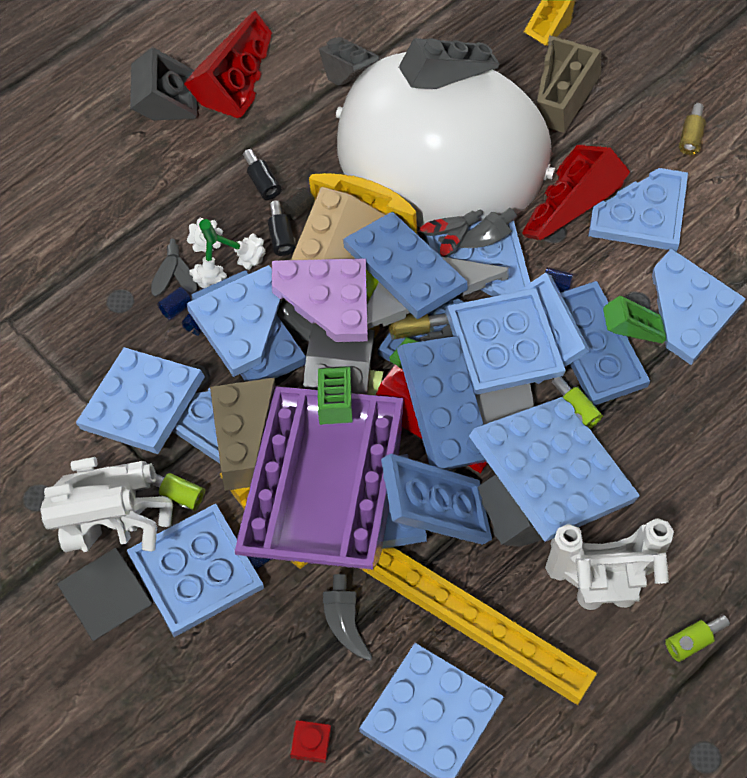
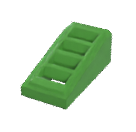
M618 296L604 306L603 312L608 331L618 335L657 343L666 341L661 315L623 296Z
M350 367L318 369V416L320 425L353 423ZM331 385H344V386H341V387H326V388H325V386H331ZM339 393H344V395H329V396H326V394H339ZM343 401H344V403L326 404L327 402H343Z

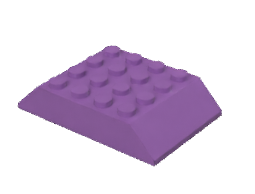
M275 386L237 538L235 555L373 570L381 557L389 512V500L381 459L389 454L399 456L403 398L352 393L353 423L320 425L318 390ZM339 393V394H326V396H329V395H344V393ZM343 401V402H327L326 404L344 403V401Z

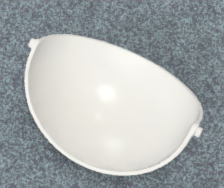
M404 52L385 57L373 63L358 76L346 97L343 107L339 106L336 111V118H340L337 131L339 163L344 175L373 181L391 189L404 198L416 211L417 226L421 227L425 223L437 219L463 217L471 211L476 212L478 210L483 211V214L478 217L479 221L484 220L492 211L501 215L507 209L512 208L518 214L535 199L540 192L544 180L547 178L553 179L555 168L550 167L551 164H549L551 158V139L543 116L532 100L517 85L492 69L438 89L411 88L398 68L406 54Z

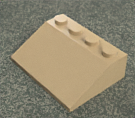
M321 187L291 260L355 259L344 248L343 239L385 216V214L350 194Z

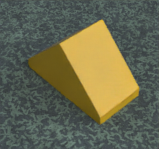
M541 0L524 32L545 46H548L549 35L557 37L571 24L575 0Z

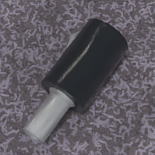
M252 149L244 151L243 155L249 164L247 173L264 200H271L281 193L282 188L266 161L258 160Z
M272 201L270 203L272 217L268 219V227L273 250L278 256H287L295 251L296 240L293 237L289 217L282 214L280 202Z

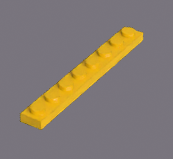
M394 547L382 549L381 557L373 570L360 568L576 705H579L597 675L590 668Z

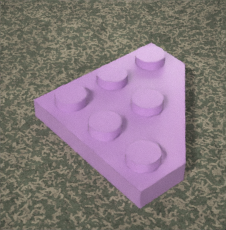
M366 259L272 261V293L281 300L284 298L291 303L296 312L310 323L318 324L326 331V335L335 342L368 341Z

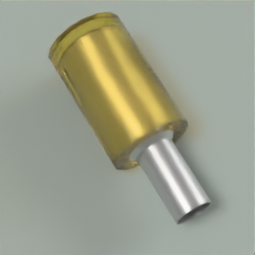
M701 103L694 104L692 115L687 116L684 120L679 150L686 155H695L699 153L706 125V121L702 117L704 106Z
M409 313L406 314L405 319L389 324L388 327L391 339L396 340L428 334L430 327L449 324L446 313L434 316L426 314L419 319H416Z

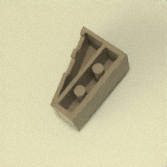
M549 35L548 51L545 56V67L537 99L538 110L543 116L547 128L562 133L566 132L601 76V50Z
M275 377L210 387L225 491L251 486L276 386Z

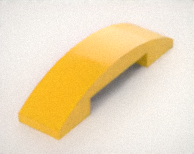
M312 174L309 177L312 200H316L321 187L347 193L385 215L393 211L417 234L416 211L404 198L391 189L373 181L350 175Z

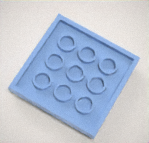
M563 397L476 427L469 435L544 542L555 538L557 529L566 524L576 527L583 526L633 504L640 497L592 431L576 416L574 407L565 401Z

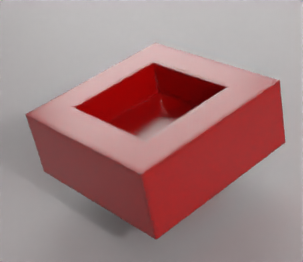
M296 720L290 753L291 758L326 763L331 725Z

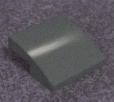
M116 548L57 583L60 591L92 641H95L152 605Z

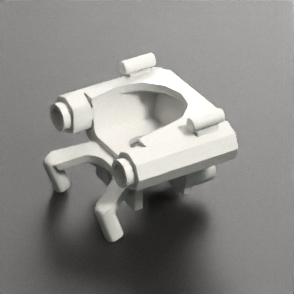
M96 457L71 461L72 471L77 470V473L63 475L53 487L44 489L45 498L41 506L42 521L46 529L59 528V543L64 552L82 549L83 552L88 551L102 534L100 524L108 528L117 529L121 544H126L130 540V532L136 531L138 527L143 528L142 550L154 551L157 524L153 520L139 515L146 508H160L158 525L162 527L171 526L173 501L165 496L136 498V490L150 488L151 483L156 482L154 466L147 464L145 461L94 469L98 465Z
M655 519L646 525H641L628 538L616 542L592 544L582 541L579 527L566 524L557 529L555 538L551 540V550L545 569L551 578L560 581L565 579L579 589L577 600L585 609H597L602 603H614L623 608L630 607L635 601L640 600L639 593L641 587L647 586L646 575L654 572L655 584L669 583L667 555L665 553L671 544L674 531L667 521Z

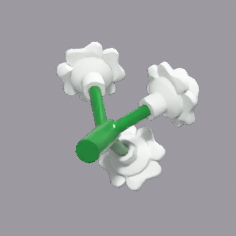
M199 218L196 222L197 225H189L190 234L187 242L193 244L192 248L195 252L203 251L206 253V257L203 258V264H197L194 266V269L190 270L193 281L197 282L202 288H207L227 278V274L223 272V267L216 266L215 258L212 257L213 248H219L221 243L234 248V251L239 256L238 265L244 266L247 270L263 261V256L265 255L264 240L258 238L256 234H251L249 238H244L243 241L235 242L221 236L223 231L220 228H216L217 223L215 220L210 221Z

